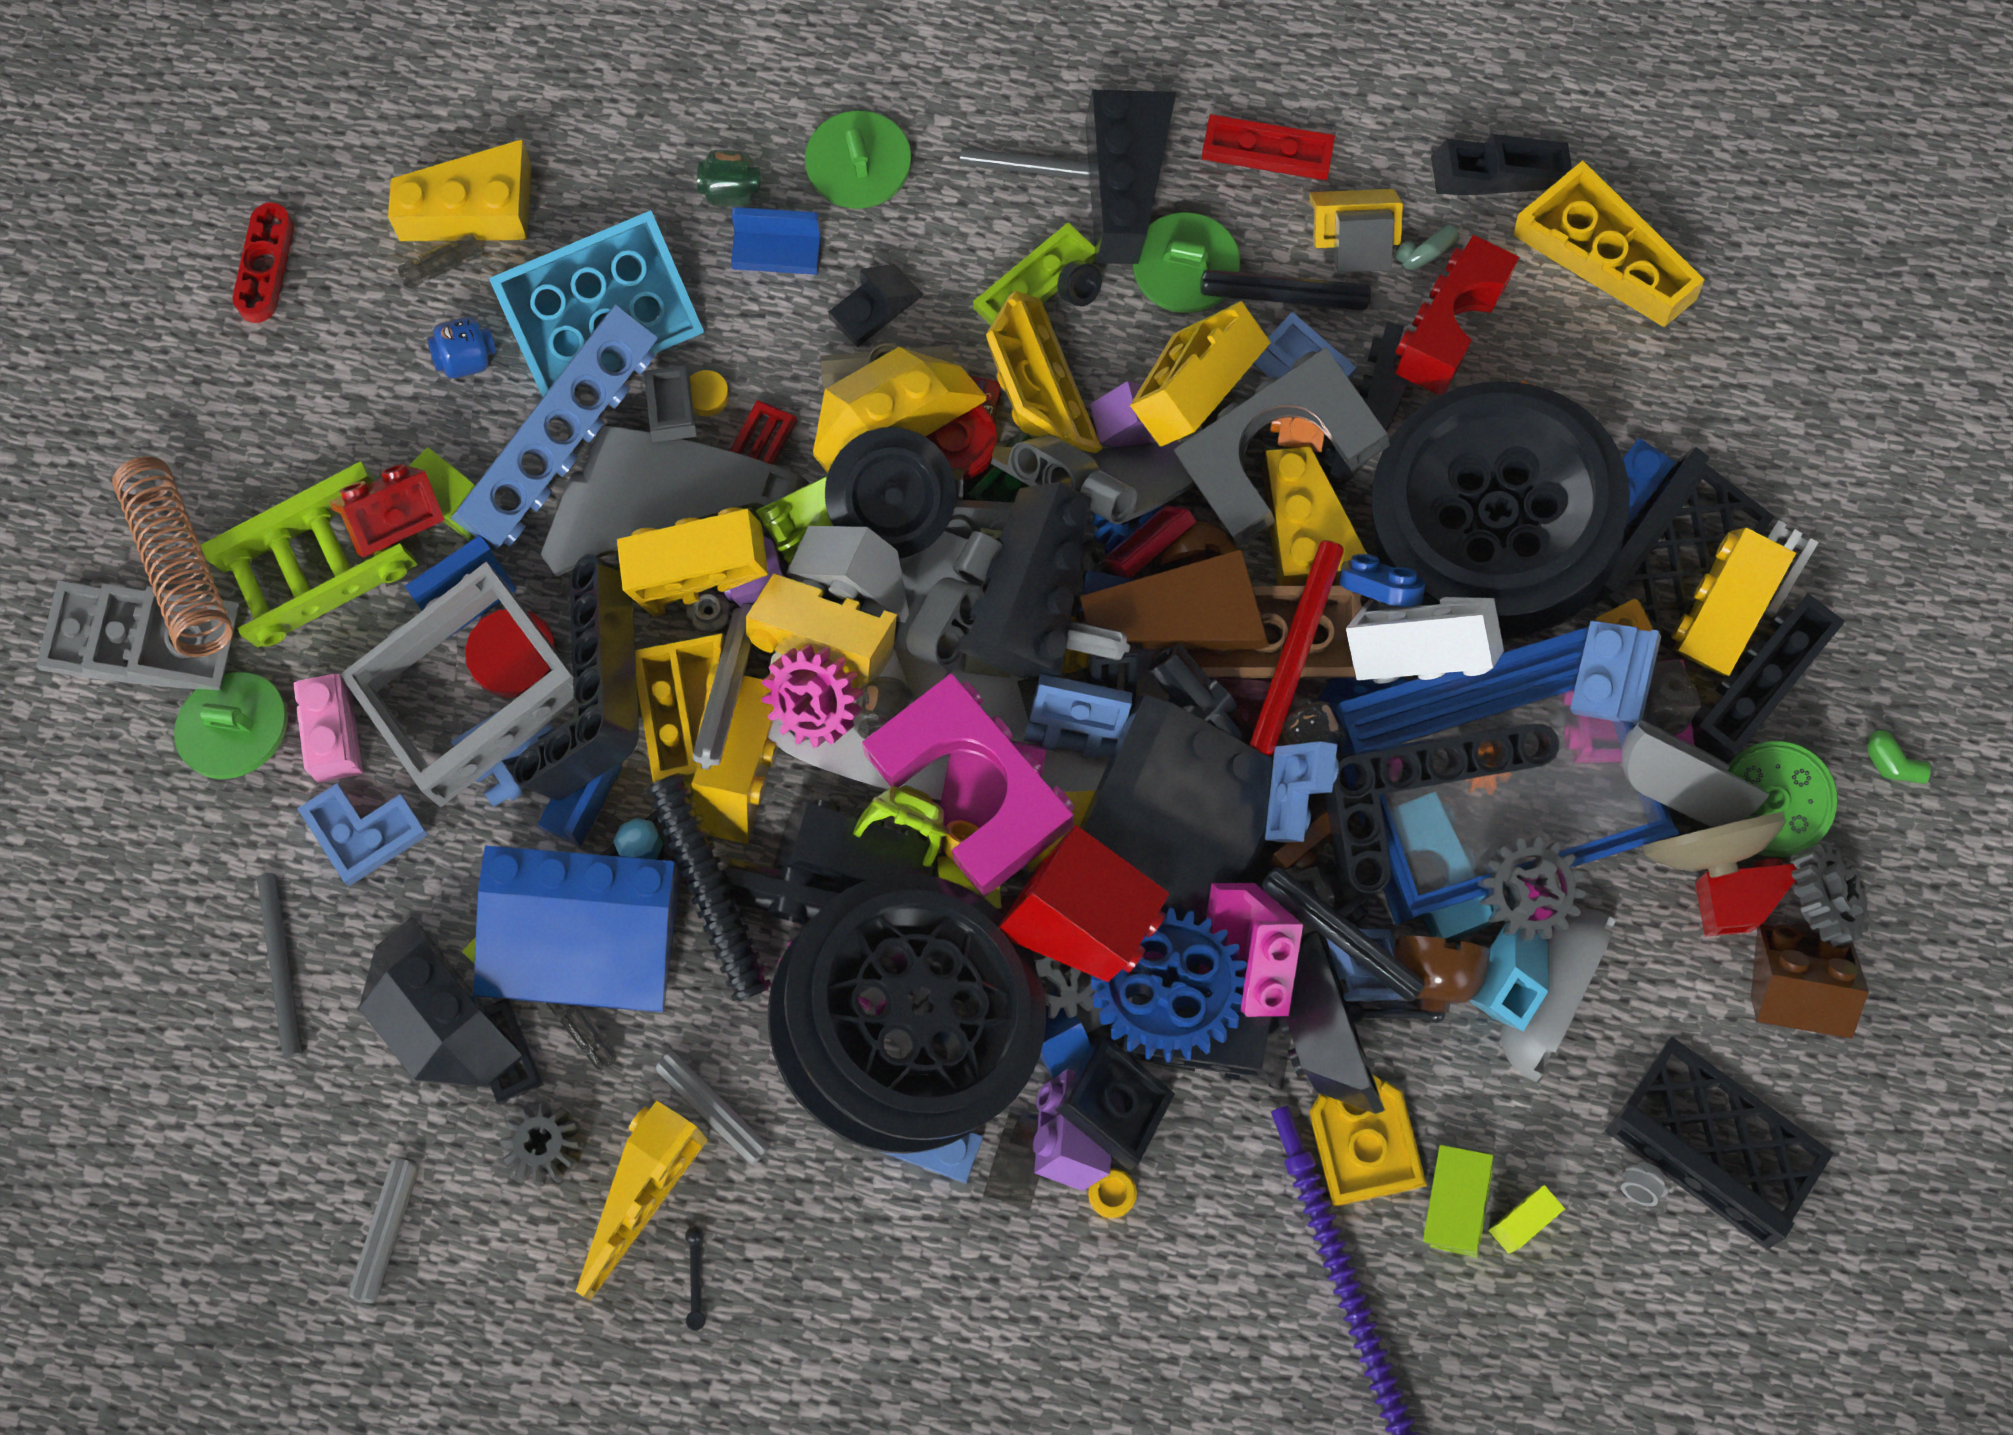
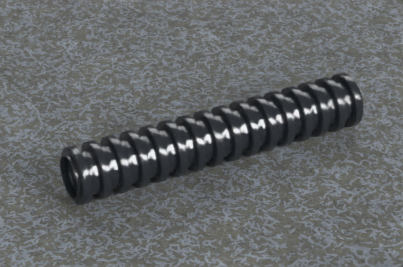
M680 773L650 784L646 791L649 796L653 795L656 800L652 803L654 809L659 808L661 815L658 816V820L660 823L665 822L667 827L663 830L664 835L671 837L672 842L669 844L671 850L676 849L678 856L674 859L676 864L681 863L684 869L680 871V874L683 878H688L687 891L693 890L695 897L691 899L693 905H699L701 911L697 912L699 919L704 917L706 925L703 926L704 932L709 931L712 937L708 942L710 946L715 945L718 951L714 954L715 959H721L723 966L720 967L721 973H727L729 978L725 983L727 987L732 986L735 992L731 995L733 1001L738 1000L740 1002L768 990L772 983L770 979H764L762 973L766 972L765 966H759L757 959L761 956L759 952H753L751 946L755 944L754 939H748L746 932L749 931V927L747 924L742 925L740 920L744 915L742 911L737 912L734 906L738 903L737 898H731L729 894L732 886L730 883L725 884L723 877L727 874L724 869L720 870L717 865L721 862L719 856L714 857L713 855L714 843H708L706 836L710 834L709 830L702 828L701 822L704 821L702 815L697 816L695 811L698 808L697 801H691L689 796L693 794L692 789L686 788L684 784L687 781V777L685 774L680 775Z

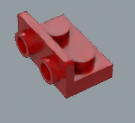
M406 463L397 464L383 470L380 473L382 478L366 484L365 481H361L342 488L339 491L341 496L329 502L333 511L341 513L358 555L362 557L368 556L445 520L425 470L411 466L407 467Z

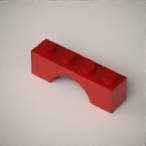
M1472 235L1464 250L1456 247L1445 268V271L1450 274L1448 277L1442 274L1439 275L1429 295V298L1433 300L1432 304L1425 301L1422 303L1412 324L1417 327L1416 331L1412 332L1407 329L1396 349L1395 354L1402 356L1395 374L1439 396L1446 393L1472 342V339L1458 325L1455 315L1467 311L1492 313L1506 289L1520 257L1476 235Z

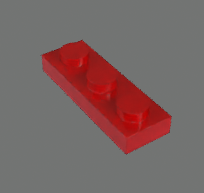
M1209 114L1201 160L1327 181L1335 135Z

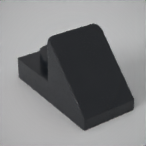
M895 264L860 270L861 286L828 311L829 319L857 348L923 296L922 292Z

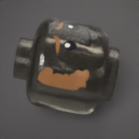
M889 676L877 677L864 684L860 688L863 690V695L855 702L861 707V712L853 719L855 725L853 729L865 740L914 702L912 691L901 680Z
M1308 697L1290 705L1288 715L1281 730V736L1285 745L1321 741L1337 744L1336 756L1343 754L1342 749L1347 744L1348 738L1332 704L1328 702H1314L1311 697Z

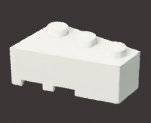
M1443 597L1440 599L1439 605L1420 604L1412 607L1393 606L1369 598L1346 627L1357 680L1373 679L1375 683L1379 684L1393 682L1401 676L1418 675V678L1423 680L1441 677L1446 672L1463 671V674L1467 676L1481 675L1494 668L1504 652L1494 598Z

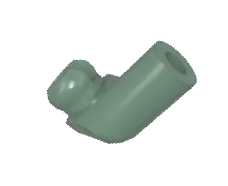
M1445 225L1419 247L1413 241L1407 240L1397 249L1395 253L1396 259L1404 264L1403 268L1417 270L1441 257L1459 241L1458 231L1451 225Z

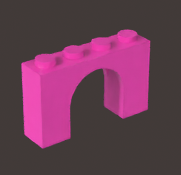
M950 673L862 742L865 757L890 787L902 786L935 759L955 752L977 754L989 760L999 769L1007 784V794L1002 807L991 820L952 850L953 861L982 897L985 898L1073 828V814L1070 811L1074 809V806L1062 789L1058 786L1051 789L1040 777L1044 771L1032 754L1028 751L1021 754L1010 742L1013 734L1007 725L997 715L991 719L980 707L983 704V700L977 690L968 681L961 684Z

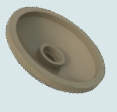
M1781 811L1642 845L1644 855L1654 862L1677 870L1696 871L1708 869L1711 878L1738 872L1737 862L1750 858L1764 850L1782 830L1787 819L1785 812Z

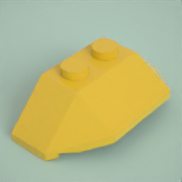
M1018 291L1013 292L1007 298L988 330L986 337L992 358L998 370L997 380L1006 391L1013 408L1012 417L1014 422L1022 432L1037 437L1050 434L1079 450L1091 453L1099 452L1102 450L1101 444L1041 299Z
M897 347L825 388L813 455L828 474L829 468L839 451L858 435L877 428L898 427L917 432L925 437L985 402L986 395L960 365Z

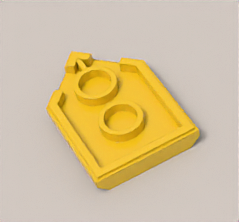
M1373 1075L1385 1111L1374 1114L1323 1094H1319L1309 1111L1332 1207L1427 1186L1403 1092Z

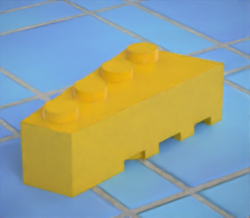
M1583 160L1517 215L1513 236L1662 327H1666L1697 300L1705 281Z

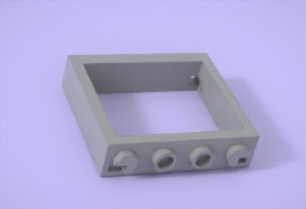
M487 562L471 574L463 576L458 584L441 597L430 601L423 611L406 624L395 628L388 638L368 653L359 656L358 661L340 674L421 792L440 807L574 704L573 672L505 581ZM499 599L552 671L429 766L377 692Z

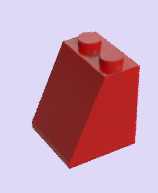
M1075 825L1038 864L998 928L1013 943L1109 982L1122 969L1129 973L1137 965L1145 952V948L1140 946V943L1145 935L1150 938L1163 922L1166 914L1160 909L1170 893L1082 828Z

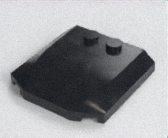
M1146 694L1138 696L1079 827L1170 893L1160 909L1166 914L1165 919L1169 908H1174L1176 919L1179 921H1183L1187 913L1193 911L1194 924L1200 926L1206 920L1211 883H1255L1257 885L1275 843V841L1265 840L1274 759L1171 702Z

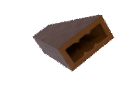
M1242 550L1080 596L1083 610L1076 612L1078 623L1123 632L1127 635V643L1136 644L1137 649H1165L1174 643L1181 644L1184 649H1263L1270 647Z

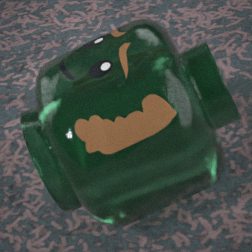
M711 150L705 160H699L697 170L699 195H705L710 205L745 207L750 202L752 193L760 192V167H752L751 157L745 151Z

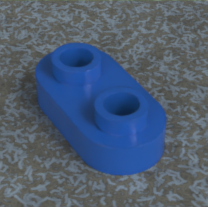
M1367 554L1354 555L1351 560L1345 561L1341 565L1339 583L1347 590L1393 606L1412 607L1423 603L1426 582L1421 577H1417V572L1413 569L1406 567L1393 568L1379 563L1377 557Z

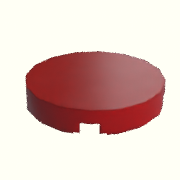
M981 404L925 436L942 451L951 468H964V481L975 478L987 469L992 461L993 449L997 443L996 426L993 417Z
M507 609L497 610L482 618L469 634L465 646L466 665L476 683L490 694L505 698L519 697V694L524 693L552 671ZM527 611L557 651L555 638L546 622L533 612Z

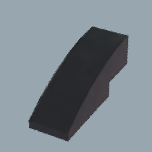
M1493 134L1485 143L1446 139L1431 155L1436 194L1484 195L1549 189L1572 170L1569 145L1566 142Z

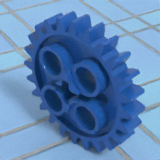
M1169 908L1166 920H1163L1150 938L1145 935L1140 943V946L1145 948L1144 954L1151 951L1159 952L1164 956L1162 960L1149 962L1141 957L1137 965L1131 970L1137 974L1129 976V973L1122 969L1109 982L1091 975V989L1097 990L1093 994V1006L1103 1008L1099 1012L1100 1023L1104 1025L1114 1022L1111 1028V1038L1116 1040L1127 1034V1050L1131 1052L1141 1043L1145 1045L1146 1059L1149 1060L1154 1055L1156 1049H1163L1166 1062L1171 1061L1174 1050L1178 1049L1181 1050L1187 1061L1191 1060L1192 1046L1195 1045L1204 1053H1210V1037L1221 1043L1226 1042L1227 1031L1224 1026L1235 1029L1239 1026V1016L1236 1012H1242L1241 1004L1245 978L1242 977L1247 972L1246 961H1235L1239 957V945L1233 944L1224 947L1227 943L1228 931L1224 929L1212 935V919L1208 918L1200 926L1194 924L1193 911H1189L1184 920L1179 921L1176 919L1174 908ZM1204 964L1211 971L1207 974L1197 975L1192 973L1189 968L1192 965ZM1169 981H1175L1171 988H1166ZM1209 992L1212 994L1210 997H1204L1203 995ZM1135 994H1145L1151 998V1001L1147 1004L1135 1005L1128 998ZM1186 1006L1196 1009L1198 1014L1191 1018H1182L1175 1011Z

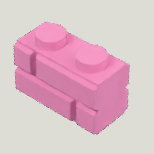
M329 674L294 682L295 700L299 704L297 715L304 769L312 775V778L317 783L363 774L353 695L341 675Z

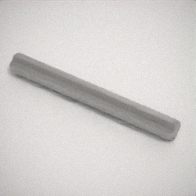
M748 603L743 604L742 608H735L733 611L693 752V760L700 763L701 768L709 770L712 765H719L721 762L751 651L752 642L750 638L746 637V615L752 607Z

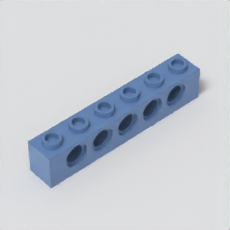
M615 305L606 314L450 519L474 537L481 535L493 551L499 548L502 543L510 547L526 527L520 520L527 510L531 508L537 512L552 493V490L546 485L555 473L563 477L579 456L572 452L582 438L589 443L605 422L599 418V415L608 404L615 409L628 393L630 387L625 384V381L631 373L636 371L641 375L656 354L650 348L658 337ZM609 352L614 354L620 362V370L618 372H611L604 368L601 363V353ZM584 386L589 388L594 394V405L584 406L580 404L575 397V387ZM559 420L563 422L569 431L568 439L560 441L553 438L548 430L549 421ZM531 454L540 459L543 466L541 475H530L523 469L521 463L523 455ZM507 489L514 494L516 498L514 510L506 511L496 504V490Z

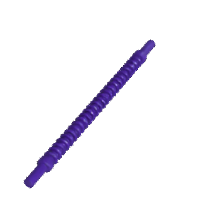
M1289 1106L1271 1111V1115L1288 1157L1284 1160L1286 1170L1290 1176L1295 1175L1296 1181L1293 1182V1187L1300 1188L1301 1190L1298 1200L1305 1201L1306 1203L1303 1214L1311 1216L1308 1227L1315 1228L1316 1234L1313 1236V1240L1320 1241L1321 1243L1318 1254L1326 1256L1323 1267L1330 1268L1332 1274L1328 1276V1280L1335 1281L1337 1286L1333 1290V1294H1340L1342 1299L1338 1303V1307L1345 1308L1347 1311V1315L1343 1317V1320L1350 1322L1352 1325V1329L1348 1331V1334L1351 1336L1355 1335L1357 1338V1342L1353 1347L1362 1351L1363 1356L1359 1358V1362L1366 1363L1368 1368L1364 1372V1376H1371L1373 1380L1369 1389L1371 1391L1376 1390L1378 1393L1374 1403L1381 1404L1383 1407L1380 1417L1387 1418L1389 1423L1385 1427V1431L1392 1432L1393 1435H1419V1432H1412L1410 1427L1414 1423V1419L1407 1418L1405 1415L1409 1405L1402 1404L1400 1401V1397L1404 1392L1395 1388L1394 1383L1398 1381V1377L1390 1375L1389 1369L1393 1367V1364L1384 1360V1355L1388 1353V1350L1385 1348L1381 1349L1379 1346L1382 1336L1375 1335L1373 1329L1377 1326V1322L1370 1321L1368 1317L1372 1309L1370 1307L1365 1308L1363 1304L1367 1295L1360 1294L1358 1291V1287L1362 1285V1282L1360 1280L1355 1281L1353 1278V1274L1357 1269L1348 1265L1351 1254L1344 1253L1342 1247L1346 1245V1241L1339 1240L1337 1235L1341 1232V1228L1339 1226L1334 1227L1332 1222L1336 1218V1214L1328 1212L1327 1207L1331 1205V1201L1323 1199L1322 1194L1325 1193L1326 1188L1319 1187L1317 1183L1321 1175L1318 1173L1314 1174L1312 1169L1316 1166L1314 1156L1311 1151L1305 1150Z

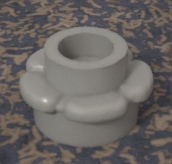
M713 590L699 592V601L686 607V615L688 619L692 620V626L700 632H714L723 628L729 621L728 611L731 608L729 600L723 594H715ZM707 607L713 609L711 614H705L704 610Z
M1639 1162L1637 1165H1629L1622 1173L1624 1179L1621 1185L1622 1192L1629 1199L1640 1205L1656 1206L1660 1198L1667 1196L1669 1192V1187L1665 1184L1664 1173L1650 1163Z

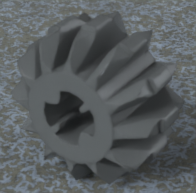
M547 1102L540 1103L537 1117H535L533 1111L528 1106L522 1107L521 1115L524 1122L521 1125L512 1119L506 1122V1126L515 1132L514 1137L500 1139V1146L513 1150L503 1158L504 1165L507 1167L518 1165L515 1177L522 1182L532 1174L533 1183L536 1186H544L547 1171L557 1183L563 1181V1173L559 1166L564 1163L569 1168L576 1169L578 1162L568 1155L569 1151L578 1152L584 1149V1143L581 1140L569 1139L581 1130L580 1124L577 1121L566 1123L569 1112L563 1107H560L552 1114L551 1106ZM540 1134L550 1139L546 1143L548 1151L544 1154L533 1149L538 1145L536 1137Z

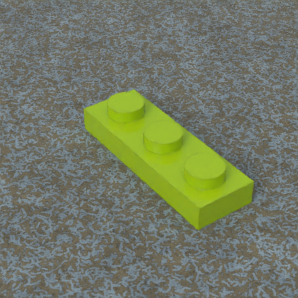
M1069 222L1066 223L973 301V309L991 326L1009 295L1015 291L1040 298L1042 303H1045L1058 292L1057 282L1062 269L1068 263L1076 260L1091 264L1096 260L1095 247Z

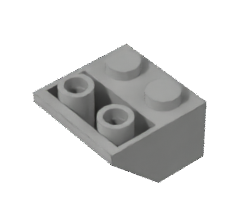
M808 526L786 572L789 576L798 582L822 589L824 593L823 599L843 605L846 598L860 603L859 611L880 618L885 610L897 614L896 622H906L909 610L899 555L895 548L868 527Z

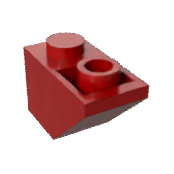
M1779 858L1766 859L1755 862L1754 868L1739 869L1738 872L1713 878L1710 877L1708 870L1695 882L1705 937L1751 933L1763 924L1795 882L1791 873L1797 870L1795 864L1783 865L1782 859Z

